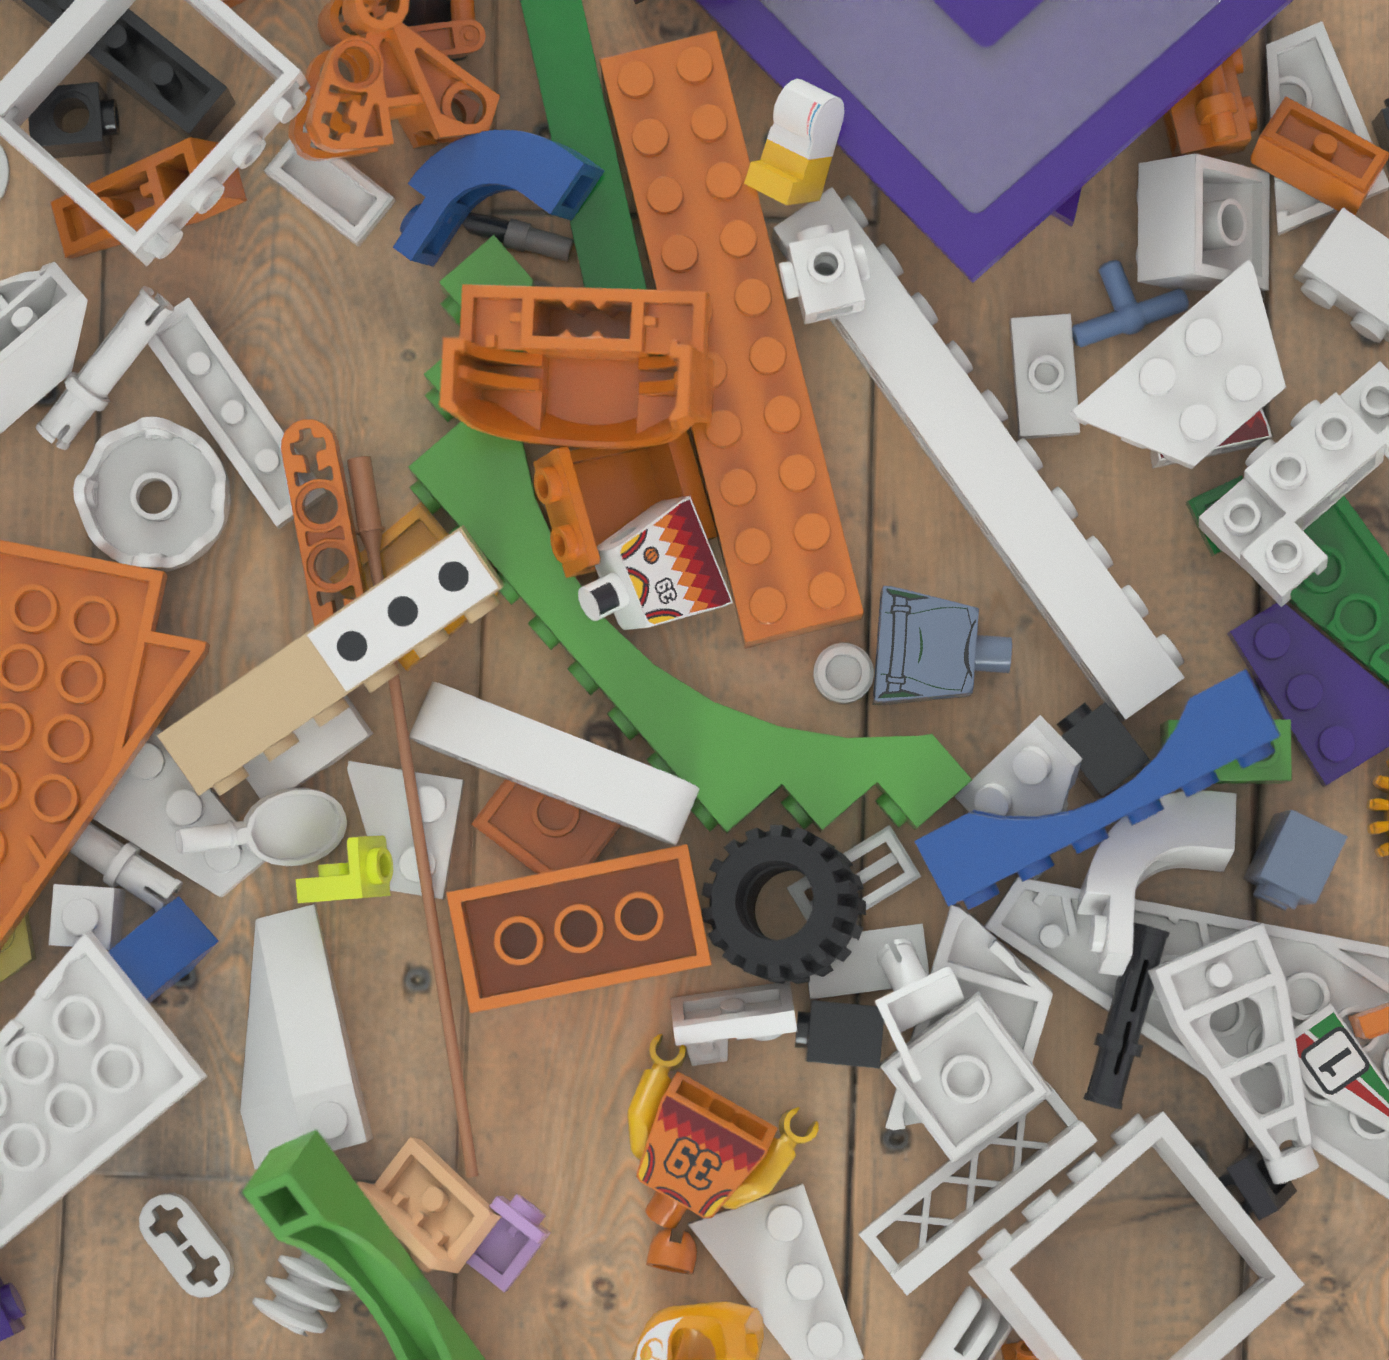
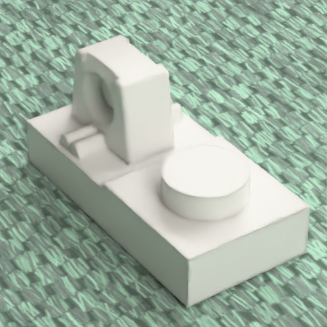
M790 981L785 982V984L773 983L670 998L676 1046L685 1045L692 1066L726 1062L728 1060L729 1038H737V1040L752 1038L758 1041H768L778 1038L785 1033L797 1032Z

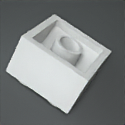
M1196 153L1138 163V189L1136 194L1138 204L1137 282L1172 290L1180 288L1182 290L1212 291L1246 260H1249L1254 266L1260 291L1269 290L1270 173Z

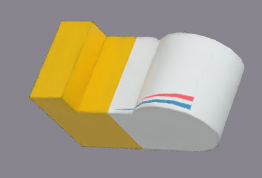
M795 79L790 81L783 88L775 103L773 111L774 124L770 127L761 159L751 161L744 184L785 205L820 201L844 118V103L841 98L804 80Z

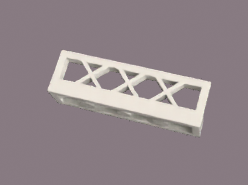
M1048 1082L1047 1084L1052 1090L1051 1094L955 1163H952L949 1159L858 1233L906 1295L915 1290L1098 1141L1086 1125L1076 1118ZM1044 1100L1048 1102L1067 1126L1048 1143L1023 1140L1026 1115ZM1017 1123L1015 1139L999 1138V1136ZM990 1144L1015 1146L1012 1172L1001 1181L976 1178L978 1155ZM1023 1147L1039 1149L1021 1164ZM970 1161L968 1177L951 1176ZM943 1182L967 1185L965 1210L954 1219L929 1216L931 1192ZM975 1186L992 1187L974 1202ZM923 1199L921 1215L904 1214ZM896 1220L920 1223L918 1248L900 1263L894 1260L876 1237ZM928 1224L944 1226L926 1241Z

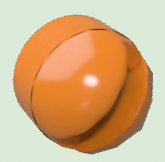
M672 1228L660 1230L650 1243L646 1265L674 1273L694 1274L697 1259V1245L694 1237L684 1230L680 1244L671 1242Z

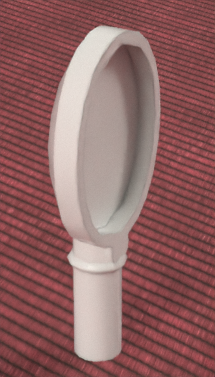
M306 787L288 788L261 798L250 808L243 821L232 822L227 820L226 823L180 829L176 831L175 840L180 854L224 847L234 849L237 845L245 844L256 857L268 863L282 866H298L315 862L332 852L344 837L347 818L342 805L334 797L320 790Z

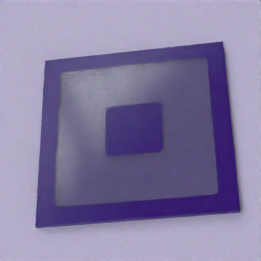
M1293 0L694 1L782 90L790 81L801 79L841 98L844 103L845 112L836 145L974 283Z

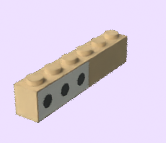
M463 525L159 733L157 737L199 796L211 787L221 796L250 776L243 765L263 752L270 762L297 744L299 739L293 732L312 718L319 727L323 726L350 707L344 699V696L362 684L371 693L399 674L400 671L394 664L399 658L413 649L419 658H422L450 639L444 628L464 615L469 623L472 624L500 604L494 593L502 589L505 584Z

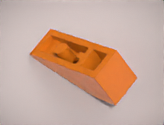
M189 137L85 186L138 232L219 142ZM238 168L222 184L225 189L217 203L204 214L196 212L184 226L201 222L247 201ZM64 195L50 202L65 258L73 259L122 245L69 196Z

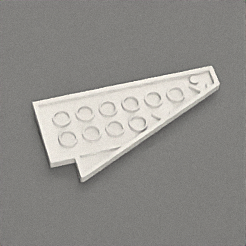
M1017 877L984 927L994 936L1109 1012L1118 975L1098 973L1099 952L1089 950V934L1093 915L1077 914L1078 898L1081 889L1031 879L1022 882L1020 877ZM1135 899V923L1170 932L1169 938L1166 939L1160 965L1251 925L1260 924L1259 922ZM1264 924L1287 981L1294 1028L1331 1003L1354 1035L1348 1016L1389 1002V947ZM1154 987L1141 1034L1205 1076L1170 1027ZM1244 998L1214 1011L1210 1017V1029L1228 1054L1240 1058L1256 1051L1261 1045L1263 1030L1260 1011L1253 1000ZM1389 1033L1369 1040L1355 1037L1389 1085ZM1267 1062L1242 1073L1240 1083L1257 1112L1265 1114L1281 1106L1283 1094L1276 1069L1272 1063ZM1302 1079L1312 1149L1389 1200V1132L1310 1090Z

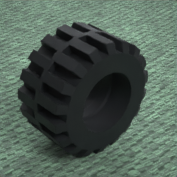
M770 825V831L766 832L759 828H754L745 832L747 840L743 843L735 839L729 842L724 847L729 853L728 857L723 862L716 858L714 859L709 870L716 873L713 884L704 882L701 894L709 898V907L701 908L703 922L712 926L713 931L708 933V936L713 945L724 951L722 956L732 965L742 968L744 972L775 983L785 984V981H791L796 984L810 982V976L814 974L824 977L834 971L830 964L836 959L844 962L852 953L846 946L852 937L857 940L860 939L863 927L857 925L858 915H866V901L860 899L858 891L864 888L860 876L853 873L850 869L853 866L850 860L844 854L837 851L835 846L809 831L798 827L794 830L785 825ZM782 872H801L809 880L813 891V908L810 917L805 925L794 935L781 940L769 939L763 935L756 920L755 906L759 892L772 877Z

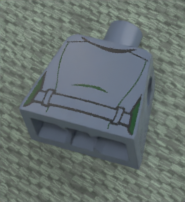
M883 586L880 592L872 705L969 697L973 693L975 671L1010 672L1012 637L977 635L979 608L893 586Z

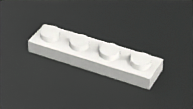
M188 297L174 307L172 315L167 317L150 339L148 345L276 527L280 529L294 519L281 453V440L284 431ZM294 447L296 455L299 454L296 448ZM312 471L311 473H298L300 486L308 481L317 479ZM324 488L315 489L307 496L305 511L328 495Z

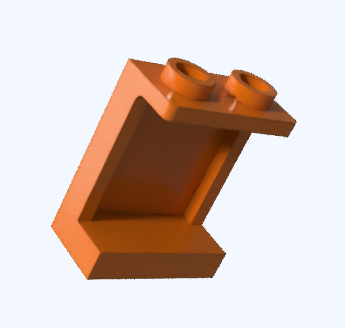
M687 431L671 442L649 447L624 449L580 448L575 450H569L567 446L556 448L533 462L535 467V491L539 500L546 506L552 527L550 535L551 548L556 559L562 563L566 578L596 572L595 566L600 563L597 546L652 505L662 500L690 496L708 541L718 537Z

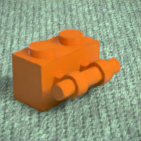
M1240 48L1162 116L1172 157L1196 153L1214 158L1245 150L1252 139L1251 132L1257 131V117L1252 98L1250 96L1242 97L1237 75L1242 74L1244 71Z

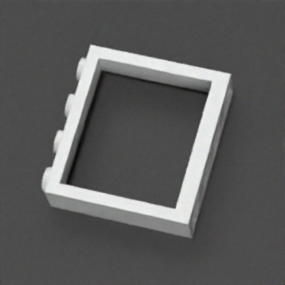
M75 0L0 81V136L146 266L155 257L162 259L175 249L182 239L183 231L181 229L196 212L204 214L217 203L225 189L222 184L238 166L241 169H245L259 157L266 145L264 138L279 122L283 124L288 123L301 111L307 100L305 93L311 88L301 70L221 0L185 1L276 81L138 232L20 128L24 121L136 0Z
M1164 1111L1146 1119H1143L1137 1113L1126 1124L1118 1127L1110 1135L1116 1143L1101 1157L1093 1151L1076 1163L1066 1173L1072 1182L1056 1196L1049 1189L1032 1201L1021 1212L1027 1221L1011 1235L1004 1228L986 1241L987 1244L977 1251L983 1259L968 1271L1038 1360H1083L1010 1269L1152 1146L1259 1277L1253 1285L1169 1360H1221L1304 1285Z

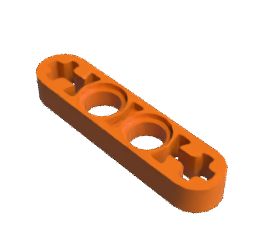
M302 419L293 423L285 431L281 440V453L315 627L337 612L335 600L323 605L321 592L336 593L354 586L355 595L358 598L367 590L339 441L335 431L328 424L315 419ZM311 429L313 437L324 438L326 449L320 450L316 454L318 470L324 471L331 467L333 480L313 479L300 486L298 473H311L307 456L296 455L294 450V443L303 441L304 430ZM318 488L331 491L338 502V510L335 517L324 524L312 521L305 511L307 496ZM328 548L341 550L349 561V571L346 577L337 583L324 581L316 570V560L319 554ZM344 598V606H346L355 599Z

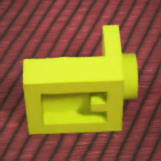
M385 836L348 838V863L318 865L319 877L296 879L297 903L391 896L390 881L393 876V859L387 849Z

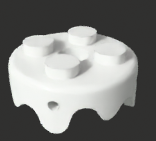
M143 417L136 422L102 436L95 444L85 468L77 475L73 488L74 501L85 530L92 542L101 551L119 563L158 571H172L191 564L207 553L219 539L225 527L231 504L230 482L224 465L213 448L193 431L160 417ZM162 481L167 483L171 489L172 500L170 505L163 512L157 514L145 512L139 501L142 489L150 482Z

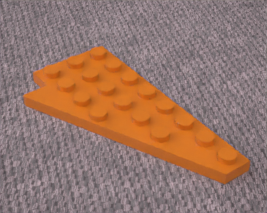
M0 540V951L209 653L210 644L206 641L156 632L168 577L163 571Z

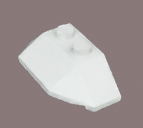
M55 262L42 266L40 271L24 272L0 281V434L64 380L73 369L88 300Z

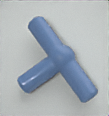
M1118 260L1106 262L1100 266L1099 273L1114 311L1073 325V340L1077 346L1082 348L1121 333L1127 335L1136 334L1147 324L1187 311L1189 307L1187 295L1179 288L1137 303L1121 262Z

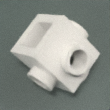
M832 225L817 226L797 233L798 241L788 244V261L779 263V270L786 298L798 297L804 325L863 311L866 299L861 281L871 279L863 244L852 246L848 229L834 233ZM827 267L834 274L822 276L816 272V269Z

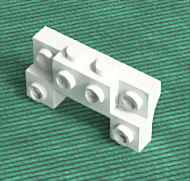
M1380 361L1340 396L1335 392L1322 404L1318 400H1313L1303 407L1290 423L1293 429L1277 443L1272 439H1268L1259 445L1245 461L1248 468L1244 471V478L1199 516V528L1220 550L1246 570L1281 607L1290 600L1291 591L1313 572L1319 575L1327 568L1328 556L1303 531L1383 462L1384 455L1389 459V370Z

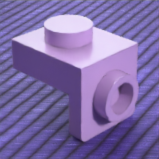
M516 1194L511 1201L504 1196H497L489 1207L502 1217L466 1262L503 1292L509 1290L551 1234L550 1231L540 1224L546 1215L519 1194Z

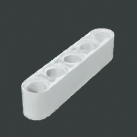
M432 682L409 735V738L432 750L674 846L678 842L700 790L697 786L674 775L437 682Z

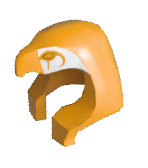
M709 1302L664 1308L654 1313L646 1323L631 1360H759L764 1340L763 1317L758 1308L731 1302Z

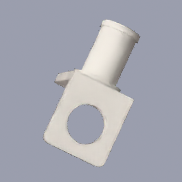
M904 938L894 940L902 962L898 963L888 943L877 953V961L883 968L894 992L876 1000L875 1003L913 1083L922 1078L903 1040L901 1032L962 1004L965 998L951 967L943 968L927 976L915 952L913 943L909 939Z

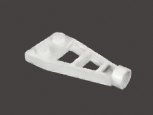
M1264 924L1251 925L1148 970L1170 1027L1261 1152L1273 1184L1285 1183L1316 1170L1319 1164L1310 1145L1312 1140L1287 981ZM1244 998H1249L1259 1008L1263 1039L1256 1051L1238 1058L1224 1050L1212 1033L1209 1021L1214 1011ZM1270 1062L1276 1069L1283 1101L1280 1107L1261 1114L1251 1104L1240 1083V1077L1242 1073ZM1292 1140L1293 1146L1279 1150L1282 1142Z

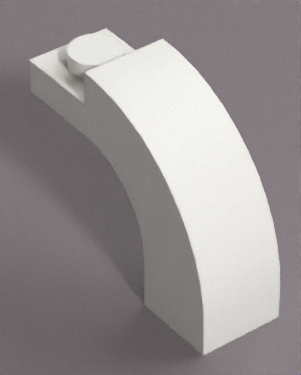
M1183 791L1167 794L1159 798L1164 810L1131 826L1127 816H1124L1108 832L1109 838L1101 842L1086 874L1077 906V914L1093 915L1089 934V950L1099 952V974L1123 976L1133 952L1136 888L1144 880L1158 872L1174 868L1224 872L1235 851L1236 793L1199 791L1189 797H1186Z

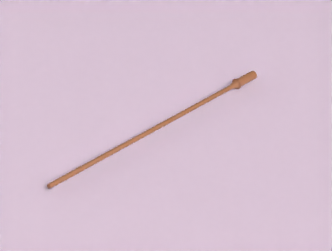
M361 456L348 459L347 464L358 527L355 534L360 536L368 553L374 587L384 580L380 547L382 532L385 531V527L381 524L371 457ZM395 661L394 664L398 669V663ZM397 674L388 681L465 1171L466 1177L470 1178L479 1176L401 682L400 676Z

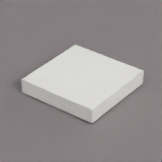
M979 991L906 1043L922 1078L921 1080L913 1083L898 1050L880 1062V1067L952 1163H955L1052 1093L1050 1086Z

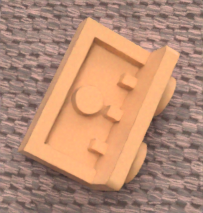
M413 1137L407 1140L375 1184L357 1182L359 1188L392 1233L405 1245L403 1248L417 1267L427 1273L435 1269L458 1274L502 1217L490 1208V1204L423 1140Z

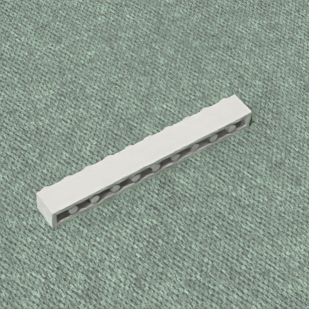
M833 187L822 193L820 201L809 202L773 228L772 240L787 261L788 244L798 241L797 233L817 226L832 225L834 233L848 229L852 246L863 244L871 277L870 280L861 281L866 299L863 311L830 318V321L1103 702L1109 706L1120 722H1123L1185 678L1178 669L1184 663L1181 654L1165 634L1156 638L1142 619L1149 614L1148 609L1130 585H1126L1121 589L1107 569L1114 564L1099 540L1095 536H1091L1087 540L1083 537L1072 521L1078 517L1074 505L1061 488L1056 487L1050 491L1037 472L1043 468V464L1031 445L1024 438L1015 442L1002 424V422L1008 419L1006 411L989 389L980 393L967 374L973 370V367L959 345L953 340L946 345L932 326L938 322L935 312L919 292L912 296L907 292L897 278L903 274V269L890 249L884 243L876 248L866 235L863 228L869 225L858 204L849 195L841 200ZM827 267L816 269V272L822 276L834 274Z

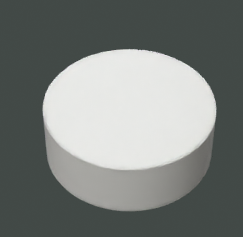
M836 643L824 649L818 656L813 670V679L817 690L827 700L838 704H849L862 698L869 690L874 677L873 664L868 654L859 646L851 643Z

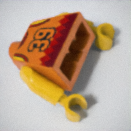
M659 1034L653 1038L649 1048L653 1065L651 1069H645L642 1073L627 1111L630 1151L640 1160L636 1177L641 1183L655 1190L645 1208V1212L658 1225L671 1229L678 1226L687 1209L703 1218L711 1219L721 1207L735 1210L769 1194L796 1157L793 1149L797 1144L806 1143L815 1138L819 1131L818 1121L812 1122L803 1137H798L791 1131L790 1121L797 1114L800 1107L787 1110L779 1120V1127H776L678 1071L671 1081L668 1074L682 1066L686 1057L685 1045H680L678 1056L671 1061L660 1059L656 1051L662 1042L663 1034ZM778 1129L781 1135L779 1139L774 1138Z

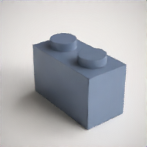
M1292 809L1274 814L1243 880L1257 886L1253 893L1254 897L1286 911L1287 907L1295 910L1296 906L1316 904L1348 836Z

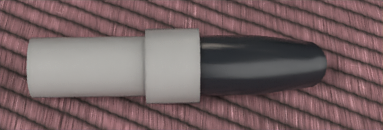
M470 212L463 222L465 229L469 233L485 239H489L494 235L503 243L504 247L520 252L527 250L568 262L573 248L574 239L533 228L532 224L512 218L508 221L491 215Z

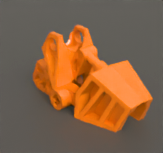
M332 0L325 5L318 16V30L320 37L331 49L325 50L313 58L304 76L311 88L305 93L307 96L305 105L290 121L288 137L293 143L297 155L310 161H324L378 152V147L392 146L394 144L390 120H398L414 149L450 144L465 136L489 131L500 95L451 60L476 52L485 42V30L475 20L474 0H450L452 21L410 27L402 23L408 13L409 0ZM343 13L345 21L339 22L338 17ZM347 24L354 32L349 34L342 27ZM338 61L343 62L348 67L351 75L350 82L340 74ZM323 63H324V67H323L321 76L319 77V75H320V68L322 67V65H323ZM329 89L337 91L339 93L330 92ZM462 90L472 91L477 94L482 102V115L475 124L480 104L466 96ZM451 102L456 103L461 109L463 115L462 122L453 116ZM338 105L343 106L341 114L336 111ZM322 115L326 116L324 123H321ZM304 125H306L307 133L303 132ZM311 141L317 147L316 149L310 146Z

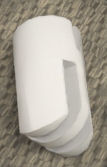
M967 1286L919 1360H993L1013 1327L990 1299L982 1298L978 1291Z

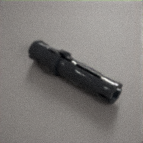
M1134 922L1132 957L1123 976L1117 977L1103 1034L1096 1033L1094 1045L1099 1046L1087 1093L1084 1094L1083 1099L1122 1110V1100L1134 1056L1141 1058L1144 1047L1138 1044L1154 989L1148 970L1160 965L1166 939L1169 938L1170 932Z

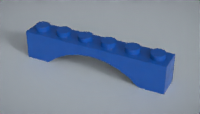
M1244 669L1189 698L1176 729L1158 755L1134 779L1106 797L1074 810L1042 816H1004L972 810L914 842L948 907L963 900L969 910L1000 894L996 882L1016 872L1021 881L1024 882L1053 867L1055 864L1050 856L1052 853L1072 844L1075 852L1078 854L1109 838L1105 826L1120 818L1127 816L1131 826L1164 810L1159 798L1179 788H1182L1186 797H1189L1220 781L1215 770L1237 759L1241 768L1244 769L1273 754L1275 751L1270 741L1280 737L1281 733L1247 669Z

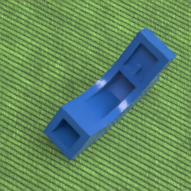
M490 130L465 136L450 143L430 157L407 183L425 196V199L421 204L414 206L404 217L400 226L401 235L393 248L410 261L434 267L475 206L484 199L505 191H519L549 214L572 221L605 170L572 148L524 131Z
M178 896L111 948L108 953L150 1004L164 991L189 974L219 940Z

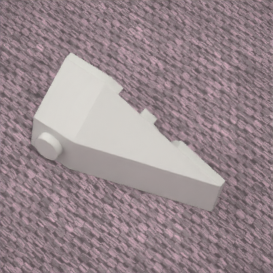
M316 904L258 918L255 922L240 1107L254 1169H258L271 1149L316 1129L332 1151L366 1143L373 1139Z

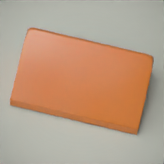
M1285 96L1259 136L1250 157V162L1340 212L1344 208L1353 215H1356L1387 163L1389 152Z

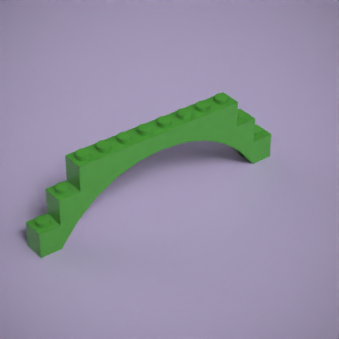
M493 235L439 281L443 293L447 296L440 305L460 328L462 284L535 285L530 275ZM507 350L515 352H524L522 350ZM441 359L424 373L428 384L432 387L424 396L447 422H450L454 416L440 407ZM460 422L408 467L417 479L409 487L432 515L440 508L448 514L457 525L448 532L449 534L459 527L465 526L505 584L499 592L511 605L521 598L536 615L528 622V625L550 650L560 643L575 660L567 669L590 696L600 689L615 707L607 715L630 741L640 734L654 751L646 759L649 764L656 769L681 778L700 789L691 812L709 832L719 825L728 834L780 787L788 794L781 804L800 827L805 830L813 823L821 832L874 785L882 793L875 802L898 828L907 821L915 830L972 781L971 777L933 734L846 738L780 727L713 702L654 665L605 618L598 621L591 620L585 614L579 602L578 591L582 586L575 576L565 577L562 563L553 554L550 542L551 532L536 500L523 442L489 435Z

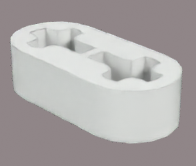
M163 1193L146 1203L139 1217L140 1231L146 1242L178 1284L188 1294L199 1298L211 1297L224 1290L231 1282L234 1273L233 1259L228 1249L195 1206L185 1196L177 1193ZM159 1205H162L167 1211L176 1207L181 1210L183 1217L179 1219L177 1225L187 1238V1241L183 1244L170 1231L161 1234L156 1232L153 1225L160 1219L156 1212ZM190 1246H193L203 1259L210 1258L213 1255L218 1259L220 1265L214 1271L218 1281L214 1285L207 1279L197 1283L192 1279L190 1273L195 1270L196 1264L186 1251Z

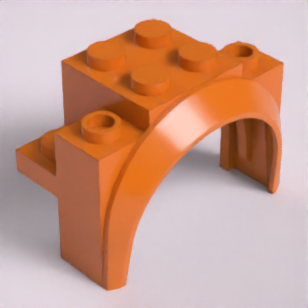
M462 284L460 338L443 337L440 407L477 431L500 438L532 444L588 449H624L649 447L671 442L681 436L696 422H712L714 361L707 357L710 294L706 291ZM507 350H522V351H526V352H528V353L515 352V351H507Z

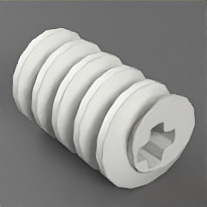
M298 1248L302 1253L299 1258L280 1255L278 1258L279 1263L289 1274L286 1280L270 1276L265 1280L266 1284L275 1293V1299L272 1301L255 1297L252 1303L262 1313L285 1328L307 1337L308 1335L305 1331L322 1334L328 1327L326 1320L318 1310L336 1312L341 1306L339 1299L331 1291V1288L348 1291L351 1288L325 1263Z

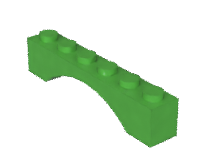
M317 1129L277 1146L268 1152L242 1193L278 1241L298 1247L319 1259L350 1286L367 1306L380 1326L397 1360H486Z

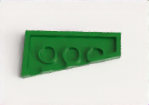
M1343 496L1303 531L1328 556L1327 568L1319 575L1313 572L1291 591V597L1288 602L1389 686V556L1346 497Z

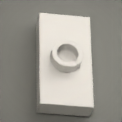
M1071 314L1011 318L1009 323L1019 439L1079 435L1080 424L1069 415L1078 406Z

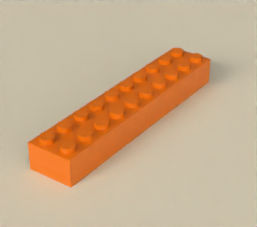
M717 30L599 59L601 76L655 290L706 291L710 294L707 357L714 361L712 422H696L690 427L718 536L717 539L744 647L758 646L861 620L864 612L757 190L744 184L750 161Z

